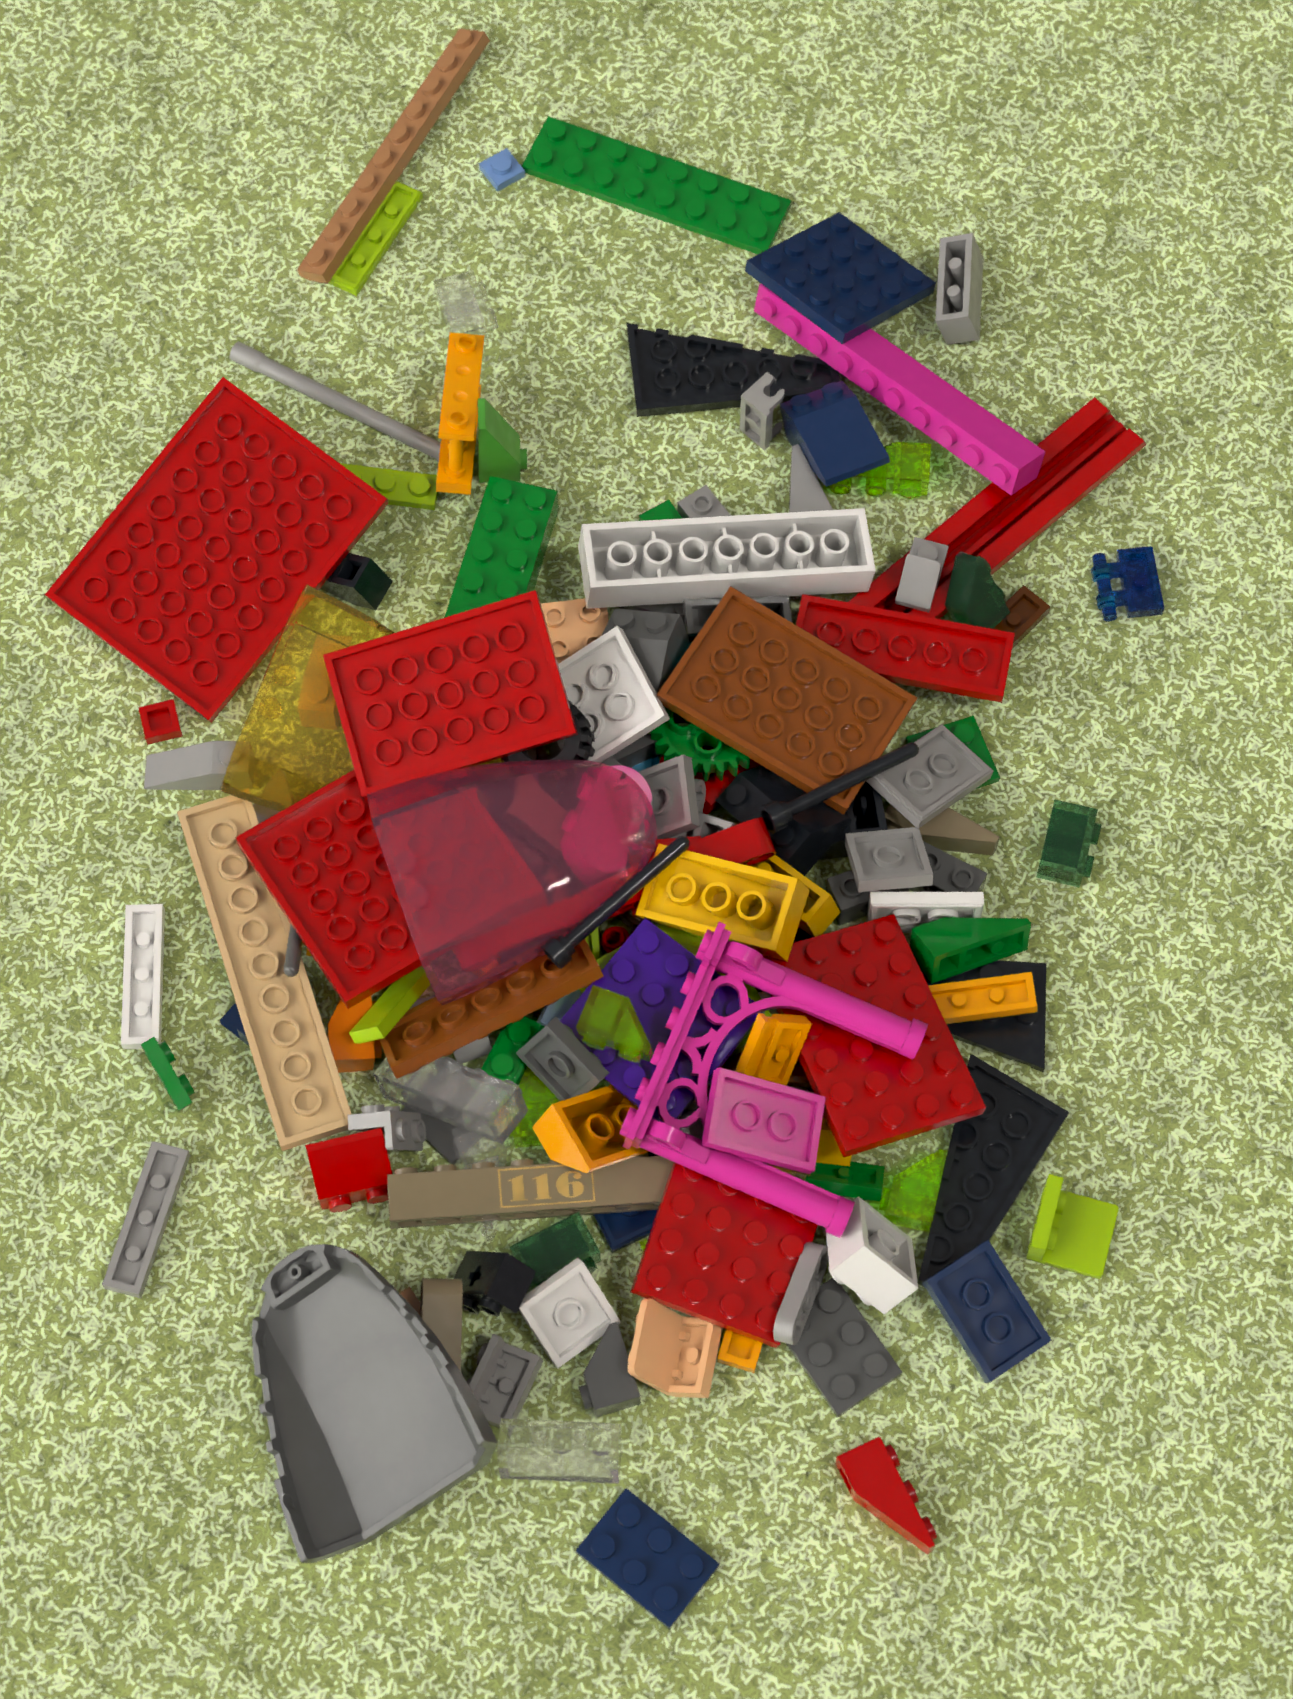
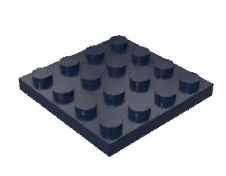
M840 212L748 259L745 267V272L841 344L848 342L934 293L936 282Z

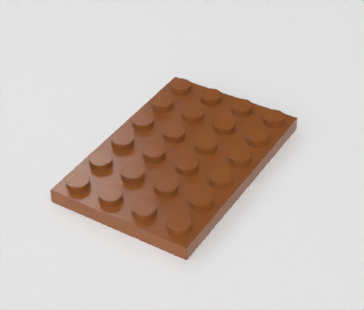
M731 586L657 694V698L664 707L805 792H810L881 757L917 700V697ZM865 781L823 801V803L844 815Z

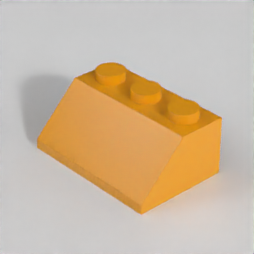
M610 1085L553 1103L532 1127L550 1160L584 1173H589L649 1152L640 1147L635 1148L631 1146L630 1149L622 1147L626 1137L619 1134L630 1107L638 1110V1107Z

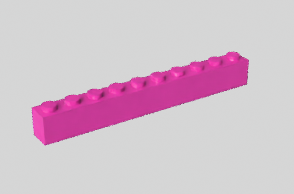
M759 284L754 312L1008 494L1013 495L1038 477L1045 454L1044 450L877 332L869 329L848 342L841 344L763 284Z

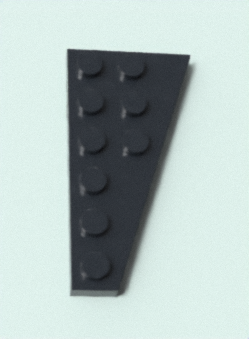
M997 960L932 984L923 974L928 985L1032 972L1037 1012L947 1024L954 1039L972 1046L981 1047L997 1053L1006 1059L1018 1061L1031 1066L1033 1069L1044 1072L1047 963Z
M970 1054L967 1068L986 1109L982 1115L954 1123L918 1279V1284L923 1287L922 1282L983 1241H990L1069 1114L1067 1110Z

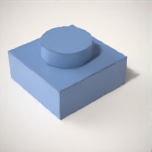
M507 148L479 163L480 170L497 192L525 177V170Z

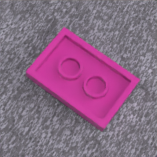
M719 1067L713 1071L701 1146L810 1174L815 1172L826 1097Z

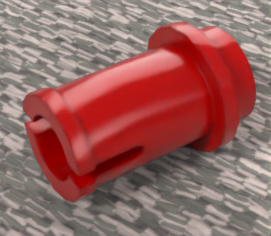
M620 926L608 928L603 933L601 945L607 953H610L622 946L630 935L627 930Z

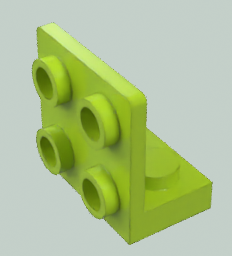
M1048 1174L1043 1187L1026 1259L1100 1279L1104 1272L1119 1207L1115 1204L1061 1190L1064 1178Z

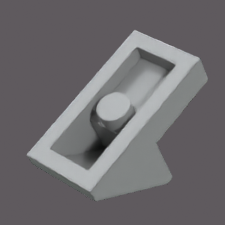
M914 537L910 553L906 556L895 604L930 612L949 546Z

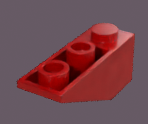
M879 1436L837 1456L835 1465L852 1499L924 1553L929 1554L933 1552L935 1547L933 1540L937 1539V1534L927 1516L921 1518L915 1506V1503L919 1502L918 1496L909 1480L902 1481L896 1469L900 1466V1461L892 1445L888 1444L885 1446Z

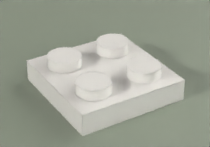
M578 1257L526 1294L519 1307V1312L557 1368L602 1337L609 1324L621 1323L589 1270Z

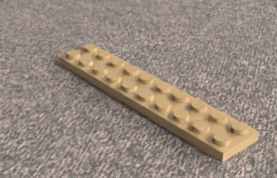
M246 790L177 811L281 1150L285 1151L349 1130L348 1115L352 1113L302 957L300 959L299 972L296 976L288 977L284 973L290 922L238 846L235 838L259 824L249 791Z

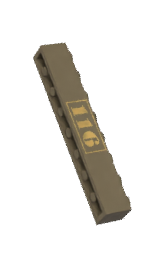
M649 1152L589 1173H584L553 1160H549L547 1164H534V1161L530 1159L515 1160L511 1162V1166L495 1167L493 1162H480L473 1164L472 1169L457 1170L456 1165L435 1166L432 1172H418V1169L414 1167L399 1168L394 1170L395 1174L387 1175L390 1229L658 1210L674 1162L661 1156H649Z

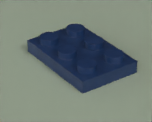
M989 1240L983 1241L922 1282L985 1383L993 1381L1052 1341Z
M627 1488L575 1550L576 1554L669 1630L720 1566L716 1560Z

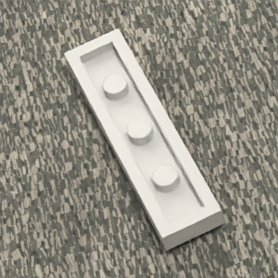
M163 904L126 905L121 1046L123 1050L142 1049L141 1044L153 1037L156 1038L158 1044L161 1043L165 908Z

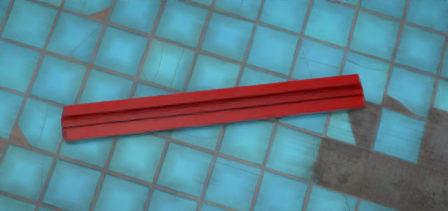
M1094 397L1037 445L1045 451L1036 479L1013 495L1008 494L992 482L924 538L928 541L949 546L929 613L895 604L906 556L910 551L871 582L868 592H859L848 602L936 619L942 618L1146 446L1145 441L1130 428L1127 430L1121 422H1118L1110 414V410ZM703 746V747H701L703 750H713V749H714V748L711 747V746ZM664 755L661 757L659 763L664 762ZM750 759L749 769L760 765L759 763ZM738 764L737 775L740 772H743L748 769H745ZM728 770L724 771L723 780L721 781L715 773H710L708 781H704L702 772L696 773L694 779L703 780L706 785L703 814L707 815L719 805L716 799L734 780L735 777Z

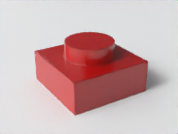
M174 699L138 707L147 745L183 736Z

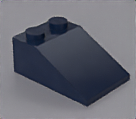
M843 381L826 384L821 389L808 394L794 396L791 400L779 404L786 438L792 446L799 444L811 469L825 486L890 462L889 455L859 400Z

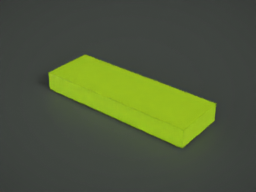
M432 965L419 967L389 986L349 1032L355 1044L386 1037L436 979L437 974Z

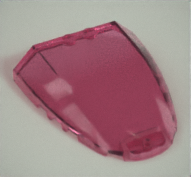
M529 760L476 765L424 776L367 794L371 820L415 948L441 1005L455 1001L518 971L520 966L535 957L545 955L541 948L544 943L552 936L557 938L559 935L565 936L647 865L652 853L656 849L657 822L647 795L626 773L600 762L588 760Z

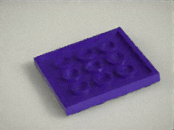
M644 918L601 970L604 977L588 986L560 1020L574 1032L575 1037L589 1052L599 1058L602 1066L609 1072L603 1080L638 1108L641 1101L635 1099V1095L643 1077L651 1080L656 1065L651 1064L650 1061L658 1042L666 1044L672 1030L665 1028L673 1007L681 1009L687 995L680 993L689 971L697 974L702 962L646 918ZM714 971L711 981L721 975ZM721 986L715 990L710 1002L714 1013L725 1017L740 1010L739 996L735 989L730 986ZM748 997L749 1004L754 1003V1001ZM700 1005L687 1036L692 1038L702 1037L709 1032L711 1027L717 1032L721 1026L710 1023L704 1016L702 1006ZM758 1013L738 1024L722 1041L711 1063L708 1082L713 1077V1071L726 1062L751 1031ZM708 1045L705 1048L697 1049L701 1055V1061ZM681 1051L667 1083L678 1078H688L697 1084L698 1076H691V1061ZM677 1088L672 1091L666 1105L670 1116L679 1119L695 1100L694 1094L686 1088ZM656 1108L652 1119L663 1122L659 1117L658 1108Z

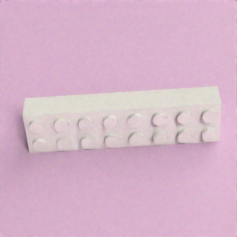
M865 508L582 524L578 544L587 609L683 603L684 599L723 598L730 586L748 597L868 592L876 571Z

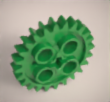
M666 707L664 708L670 719L651 731V740L657 741L655 752L656 754L665 753L664 762L680 755H686L692 758L694 777L697 772H702L704 781H708L710 773H715L721 781L726 770L735 777L738 772V764L745 769L750 768L749 757L729 745L726 746V743ZM684 722L689 725L682 727L678 726L677 723ZM703 746H711V747H713L714 749H713V750H703L701 747H703Z

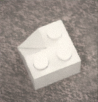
M858 1196L853 1200L855 1205L842 1236L838 1238L826 1233L829 1259L828 1269L837 1283L847 1285L857 1293L864 1304L872 1305L881 1313L886 1314L918 1289L912 1238Z

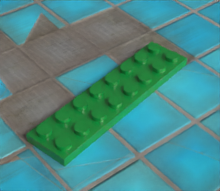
M550 116L544 122L522 164L526 174L755 254H760L772 247L790 210L792 201Z

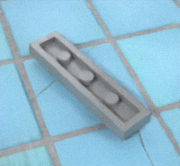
M152 1141L102 1283L104 1289L142 1298L191 1156L188 1150Z

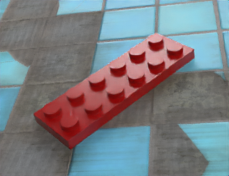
M802 594L796 625L890 682L1002 703L1015 633Z

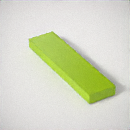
M396 181L329 281V284L357 296L422 200L423 192Z

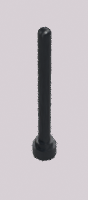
M908 743L787 803L774 800L760 807L761 818H763L768 831L775 834L787 828L794 815L915 757L919 753V747L916 743Z
M685 836L676 838L565 936L559 935L557 938L552 936L541 946L547 957L560 970L573 960L571 955L576 952L574 948L685 852L690 846L689 839Z

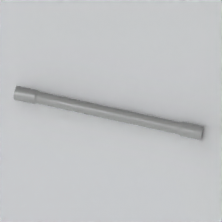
M239 341L232 347L229 356L230 360L254 372L262 373L439 462L441 442L294 371Z

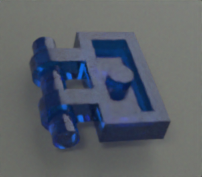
M1152 546L1118 549L1116 553L1117 562L1107 563L1106 554L1097 553L1092 556L1094 566L1091 568L1092 580L1097 582L1099 593L1096 597L1097 607L1099 610H1102L1104 621L1110 622L1117 619L1116 607L1125 606L1127 618L1163 615L1164 603ZM1120 578L1122 590L1112 591L1110 580Z

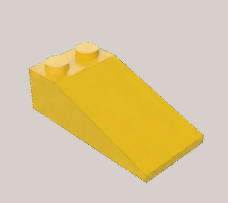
M658 843V847L654 858L660 852H662L667 847V845ZM686 850L644 887L635 915L704 937L707 929L715 932L718 922L726 924L724 929L731 931L728 941L741 943L758 951L763 956L787 962L810 890L795 877Z

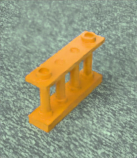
M453 332L449 334L438 433L441 444L436 492L471 495L478 428V398H481L480 377L484 335Z

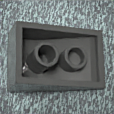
M615 608L602 635L616 626L623 629L653 688L658 694L691 645L681 614Z

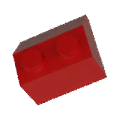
M382 1127L305 1145L322 1210L329 1209L332 1213L349 1210L352 1208V1203L367 1200L369 1204H377L388 1200L387 1175L393 1174L389 1152L385 1146Z

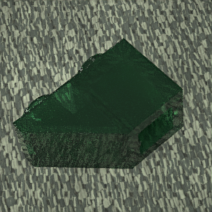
M962 551L955 557L945 606L954 622L993 629L1010 613L1004 601L1005 594L995 584L990 574L991 567L988 562L981 556H973Z

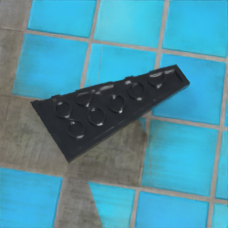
M626 323L637 417L738 408L741 406V395L766 372L774 377V382L770 386V397L775 396L777 391L784 389V398L781 403L791 400L794 396L808 394L821 389L826 384L840 382L839 372L820 358L800 354L790 357L774 354L773 349L762 348L761 351L743 348V344L697 335L682 337L669 334V330L656 328L655 332L639 329L637 324Z

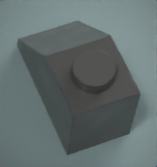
M611 1323L583 1372L585 1385L579 1386L585 1410L593 1408L595 1418L641 1404L635 1377L631 1376L628 1372V1355L618 1323Z

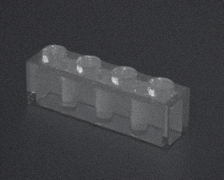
M441 1057L421 1067L418 1071L396 1079L387 1058H385L373 1073L383 1098L500 1144L504 1143L528 1112L522 1096V1090L516 1083L508 1079L501 1080L490 1076L479 1068L472 1069L466 1067L450 1057Z

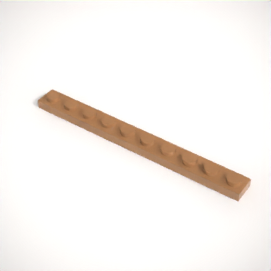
M459 28L298 267L297 272L301 277L309 281L329 283L490 42L484 31Z

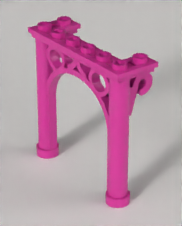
M718 922L715 932L709 929L706 930L695 958L702 960L697 974L689 971L680 993L687 995L682 1008L674 1006L665 1028L672 1030L666 1044L658 1042L650 1063L656 1065L651 1080L643 1077L635 1095V1099L641 1101L638 1110L630 1107L619 1134L626 1137L622 1147L630 1149L633 1146L645 1149L825 1227L826 1233L840 1238L853 1211L854 1201L838 1196L760 1161L701 1146V1139L679 1129L688 1128L699 1119L704 1128L708 1107V1075L714 1055L725 1037L738 1024L754 1014L778 1008L798 1010L912 1060L922 1043L928 1024L915 1018L912 1021L763 958L761 953L746 945L728 941L731 931L724 929L726 924ZM714 971H718L726 975L720 976L711 981ZM743 983L776 997L762 999L749 1004L747 988ZM721 986L732 987L739 996L740 1010L730 1016H718L711 1008L710 1002L714 992ZM700 1005L706 1019L713 1025L721 1026L717 1032L711 1027L709 1032L702 1037L692 1038L687 1036ZM708 1045L701 1061V1055L697 1049L705 1048ZM680 1051L687 1055L691 1061V1076H698L697 1084L688 1078H678L667 1083ZM677 1088H686L695 1096L698 1109L686 1119H675L667 1111L666 1105L670 1094ZM656 1108H658L659 1117L663 1122L652 1119Z

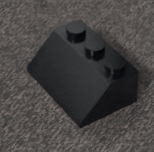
M759 765L740 772L716 799V802L739 822L743 823L751 819L761 818L760 807L774 800L787 803L807 792L764 766ZM821 802L794 815L787 828L775 834L769 831L768 833L776 854L805 876L852 820L845 814L843 815Z

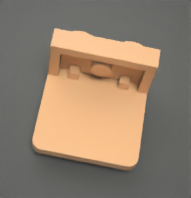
M585 598L541 603L558 664L602 636L609 621L607 607L587 609Z
M644 1298L641 1301L639 1312L636 1316L632 1348L628 1355V1372L631 1376L668 1396L709 1398L722 1327L696 1317L681 1316L666 1306L659 1304L654 1299Z

